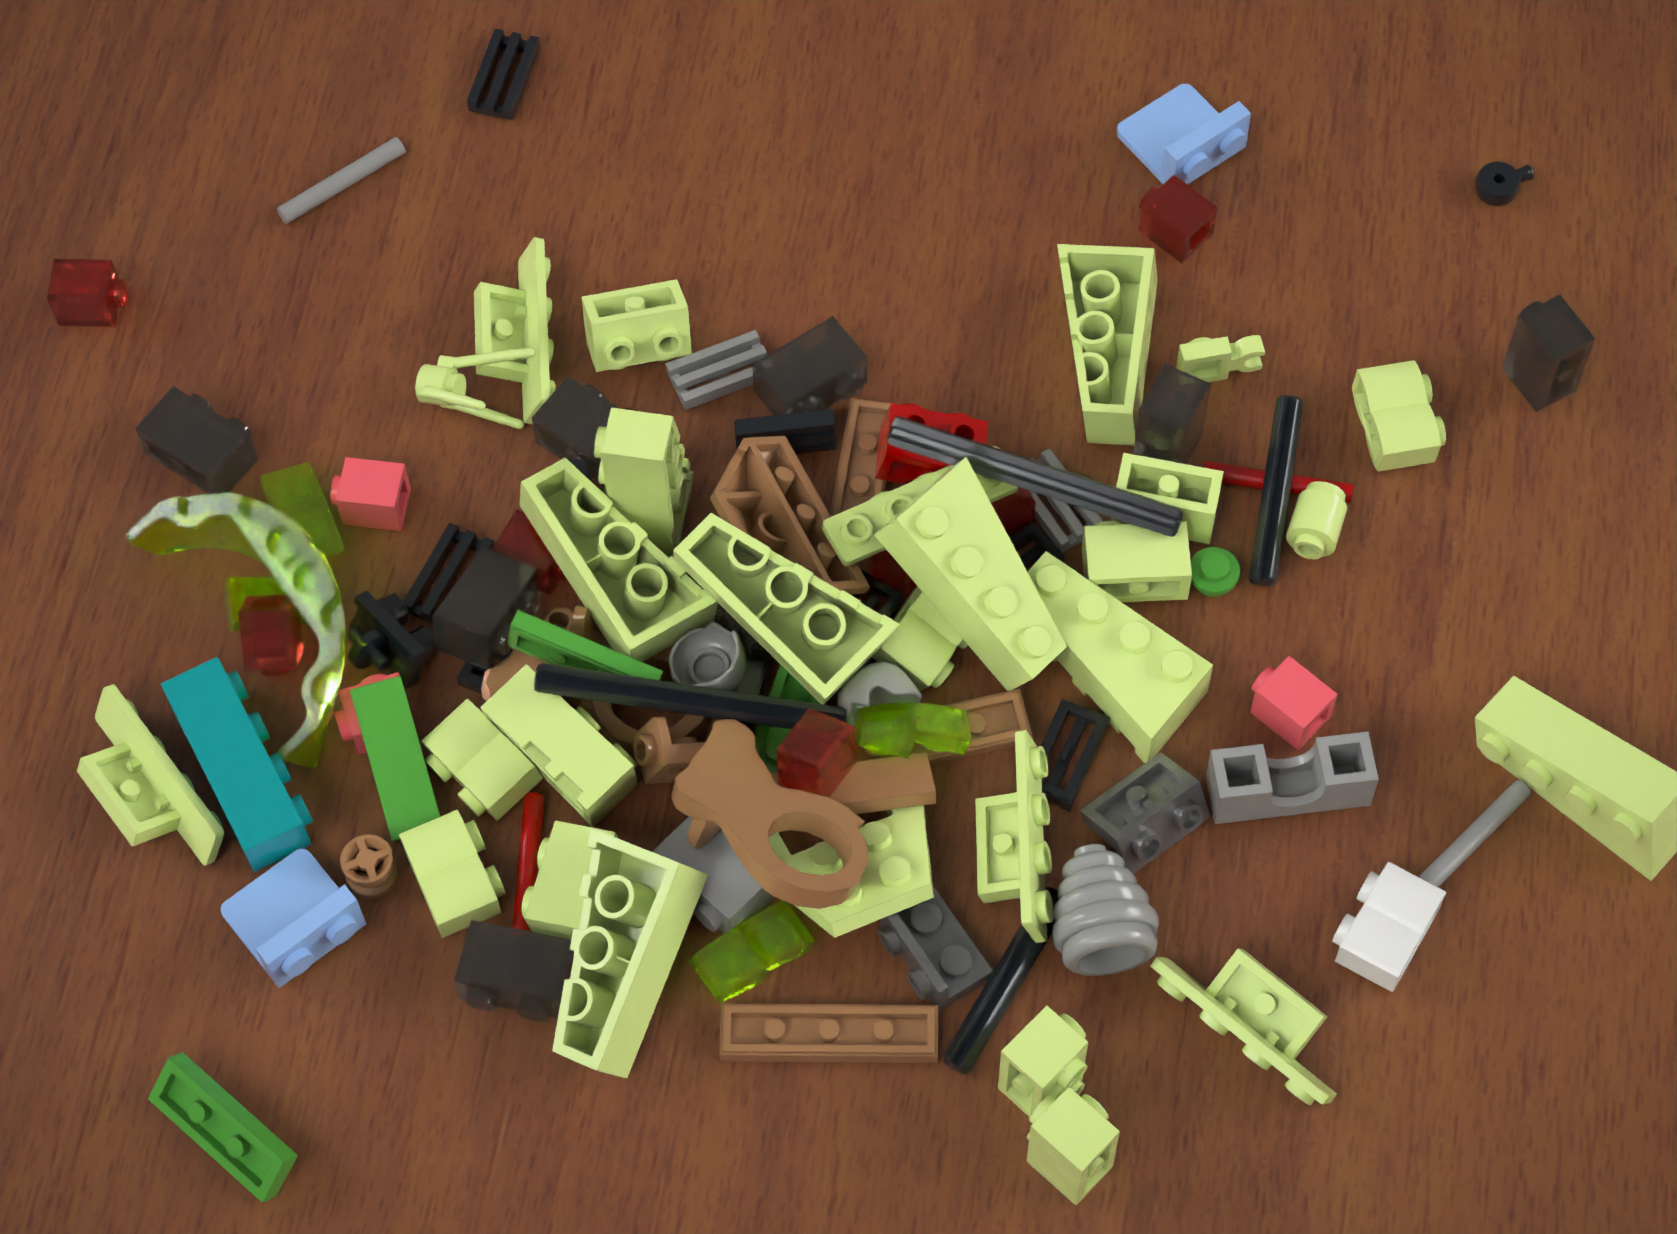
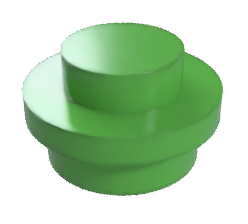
M1209 547L1200 550L1191 559V583L1200 593L1210 597H1218L1228 593L1236 586L1239 580L1240 566L1235 556L1229 551L1218 547Z

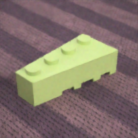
M1057 244L1087 443L1137 446L1158 283L1154 248Z
M611 408L607 427L599 426L595 438L594 456L595 458H601L598 477L599 484H605L604 494L613 501V507L631 523L636 522L648 534V539L670 558L674 555L673 550L681 541L695 477L693 471H689V459L684 458V445L679 444L680 434L674 417Z
M967 457L939 476L874 534L1007 691H1011L1034 679L1067 647Z
M566 458L521 481L520 507L584 606L589 608L591 617L613 650L643 662L675 644V641L690 630L704 628L711 622H714L718 602L697 585L672 556L668 558L648 539V534L636 522L631 523L614 508L613 501Z
M712 513L673 550L674 560L822 705L896 632L900 625L886 615H881L862 604L860 600L847 592L840 591L813 575V572L798 563H793L777 554L767 545Z
M1045 551L1028 571V574L1067 646L1053 661H1059L1073 677V684L1084 696L1088 694L1105 713V716L1110 717L1109 724L1118 734L1120 732L1124 734L1135 747V753L1146 763L1160 751L1208 693L1213 664Z
M1515 676L1476 715V743L1485 757L1504 767L1647 879L1652 881L1676 854L1677 772Z
M590 828L587 845L588 848L592 849L588 874H582L579 896L584 897L579 929H573L569 949L574 951L570 979L564 980L552 1051L596 1071L628 1078L708 874Z

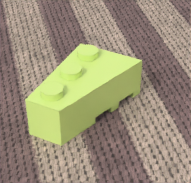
M526 664L480 707L482 713L531 761L540 775L593 828L638 785L634 769L637 764L619 744L615 743L612 745L598 732L601 727L581 706L574 709L560 695L535 691V672Z

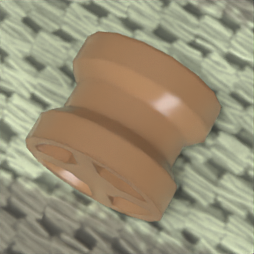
M367 834L350 840L343 848L340 856L341 869L346 877L349 888L354 894L364 899H378L390 893L396 886L399 877L398 865L387 841L379 836Z

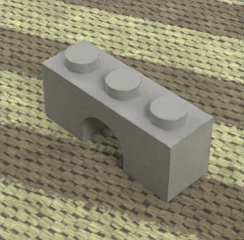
M1369 732L1317 737L1314 746L1309 751L1286 759L1267 758L1264 744L1211 750L1205 776L1214 824L1370 806L1379 781Z

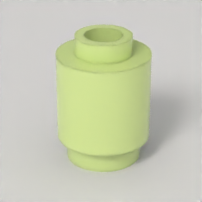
M1315 481L1308 484L1306 490L1299 494L1286 534V540L1301 557L1319 559L1329 556L1335 551L1347 512L1345 493L1338 486L1328 482Z

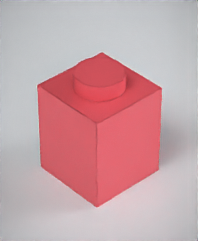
M345 457L341 476H334L330 493L331 504L337 505L342 524L402 531L411 492L405 464Z
M1288 656L1276 669L1268 666L1257 677L1251 688L1255 694L1250 713L1296 750H1299L1332 716L1337 693Z

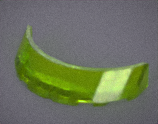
M220 492L219 494H203L186 498L175 496L159 502L125 535L131 545L158 556L187 549L214 548L251 557L269 568L315 631L319 640V654L316 662L305 675L301 686L302 699L307 709L306 719L297 733L278 751L285 761L310 769L315 768L330 731L343 673L346 648V628L342 599L336 579L324 554L315 548L310 535L288 515L273 506L241 494Z

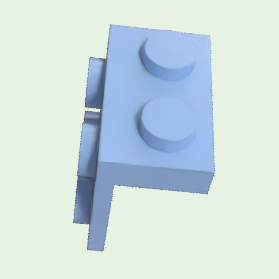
M1181 84L1121 121L1117 126V136L1173 194L1246 147L1251 113L1240 101L1218 113L1191 85Z
M297 849L227 899L220 909L225 921L278 988L305 972L314 962L339 944L350 939L359 929L366 925L357 899L345 884L339 888L306 849Z

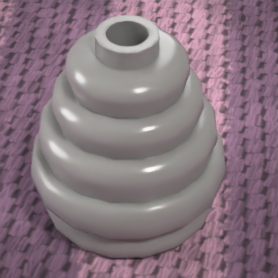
M1101 844L1085 845L1074 851V858L1070 859L1062 868L1063 881L1059 884V900L1054 906L1053 944L1062 953V962L1065 967L1075 974L1084 976H1103L1134 969L1146 963L1154 956L1158 944L1156 934L1159 926V917L1156 910L1148 904V894L1140 885L1136 884L1137 879L1135 875L1124 867L1125 862L1123 858L1117 853L1106 851L1105 846Z

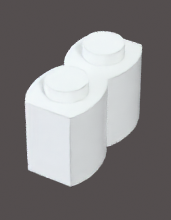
M1390 862L1386 864L1380 875L1371 871L1357 896V900L1364 903L1356 918L1348 913L1345 915L1332 942L1340 946L1335 962L1393 992L1437 915L1446 892Z

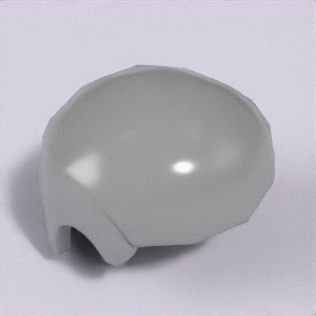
M711 622L704 628L690 630L675 641L668 658V663L674 683L733 691L739 687L747 670V655L735 630L731 632L720 624Z
M886 661L876 662L858 669L841 687L838 693L837 707H842L846 710L845 724L852 727L877 721L885 714L899 716L913 713L920 704L922 694L913 681L896 664Z

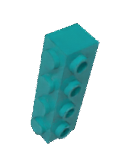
M215 657L161 683L169 704L253 872L255 873L289 856L297 849H303L312 845L305 829L306 825L313 823L311 815L300 794L292 798L289 797L283 784L292 779L278 752L268 756L262 742L269 740L270 736L258 712L246 713L241 701L248 699L249 695L237 671L234 670L227 674L219 658Z

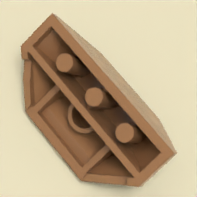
M786 436L743 438L710 497L720 518L767 545L772 551L789 561L798 563L813 572V575L838 590H843L850 595L865 594L870 586L858 564L854 563L850 566H844L822 530L823 521L831 516Z

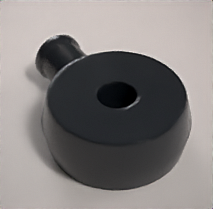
M1491 162L1483 166L1477 174L1475 190L1478 197L1489 205H1507L1519 193L1520 183L1532 180L1534 172L1530 165H1524L1521 168L1515 169L1504 162Z

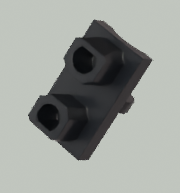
M367 590L355 596L354 603L357 605V612L349 625L350 631L347 634V638L354 644L348 654L350 663L357 669H365L374 665L380 672L386 669L392 674L399 672V676H401L406 689L418 683L422 666L437 655L440 642L439 637L428 626H420L411 632H408L403 627V625L407 624L409 611L406 603L396 593L377 600Z

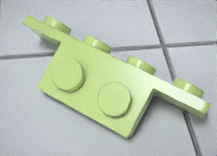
M537 237L532 239L519 258V289L480 282L474 291L475 354L533 348L535 352L534 356L530 358L476 365V374L522 383L523 422L528 424H535L543 411L552 406L555 397V382L550 380L549 365L554 351L553 340L548 338V322L552 313V300L546 295V282L549 278L551 263L550 259L545 257L544 239Z
M953 465L935 472L925 473L908 484L892 491L881 492L860 505L825 519L822 524V530L844 566H850L886 550L874 534L939 476L953 467ZM975 473L991 503L1017 492L1019 488Z
M114 684L104 687L96 710L95 720L114 746L80 758L77 768L78 774L132 847L177 830L204 866L215 862L224 837V830L219 817L213 811L208 810L194 791L189 777L178 770L166 754L162 741L158 737L153 736L139 718L134 704L130 700L125 699Z
M1023 730L1015 732L1017 792L975 799L978 896L984 903L1020 898L1021 923L1035 943L1047 941V923L1053 922L1054 919L1052 898L1049 891L1045 890V874L1051 873L1052 859L1049 846L1044 841L1043 825H1049L1050 810L1047 798L1042 793L1041 778L1048 776V761L1044 748L1037 746L1029 733Z
M1241 948L1235 951L1207 989L1170 959L1156 957L1150 967L1161 975L1157 983L1166 992L1182 1002L1186 996L1203 1009L1199 1017L1208 1026L1223 1036L1228 1031H1231L1246 1043L1242 1052L1250 1060L1265 1070H1269L1272 1065L1289 1078L1285 1083V1087L1306 1104L1312 1105L1315 1100L1322 1105L1332 1102L1337 1094L1295 1060L1328 1016Z

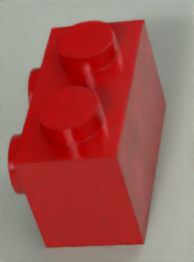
M891 403L880 426L875 479L908 484L925 473L935 472L950 465L890 445L888 443V434L896 417L900 416L983 444L987 443L988 421L973 419L964 413L947 414L927 410L913 403Z

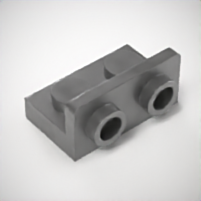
M1162 752L1079 810L1084 825L1113 847L1117 854L1123 858L1125 862L1124 867L1133 874L1147 863L1153 861L1158 855L1184 836L1194 831L1208 820L1210 816L1200 781Z
M933 887L934 898L880 919V929L877 930V934L889 955L893 958L900 955L910 971L906 972V976L917 996L921 1000L929 997L933 1005H938L939 1012L987 983L993 970Z

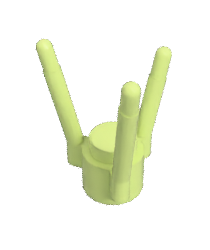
M523 348L461 357L440 355L437 365L424 364L420 368L415 384L417 399L421 403L440 405L442 408L459 410L502 425L522 429L524 427L522 420L485 408L486 405L483 401L465 396L466 378L463 374L458 373L457 368L530 358L534 356L535 352L533 348Z

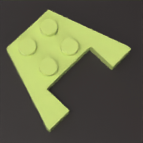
M924 805L886 810L889 815L888 817L867 823L859 828L867 842L869 863L861 878L862 881L846 901L839 905L821 909L796 907L836 938L934 898ZM778 832L769 837V844L776 856L788 866L801 872L826 875L836 873L843 868V863L838 853L826 841L791 855Z

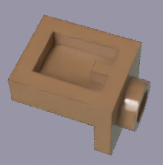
M664 716L653 717L634 735V758L637 764L641 766L644 783L675 782L678 774L687 768L694 755L706 742H697V739L694 737H683L671 741L666 718Z

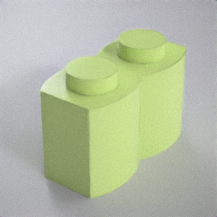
M1415 360L1357 369L1352 384L1353 398L1360 422L1365 429L1369 453L1377 472L1434 463L1441 446L1445 445L1446 431L1442 418L1440 416L1435 417L1429 405L1432 402L1433 396L1429 376L1421 374Z
M916 586L899 610L897 616L893 619L900 624L898 629L871 657L877 662L886 661L896 664L913 681L918 690L921 691L930 685L934 688L939 687L954 668V664L949 659L956 647L959 646L961 649H964L968 644L920 588Z
M466 699L421 741L430 752V755L424 759L426 764L443 782L446 783L453 777L464 787L457 795L478 817L487 811L498 821L543 779L531 761L469 699Z
M455 810L399 834L403 849L442 938L501 913L497 898L506 893L495 866L492 865L484 868L477 854L486 848L474 820L464 823L459 810Z

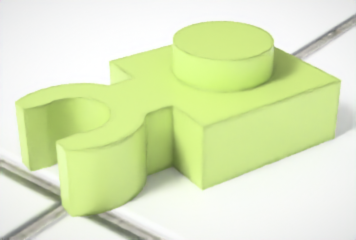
M1228 336L1215 339L1201 337L1189 343L1180 344L1176 364V374L1180 387L1228 379L1229 371L1253 372L1262 369L1263 365L1260 356L1265 355V349L1261 336H1246L1235 343H1229Z

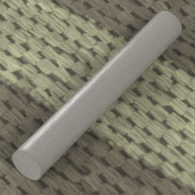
M394 137L277 207L280 218L285 224L292 222L405 154L406 151L402 142L397 137Z
M1515 780L1419 878L1439 887L1531 795L1528 786L1520 780Z

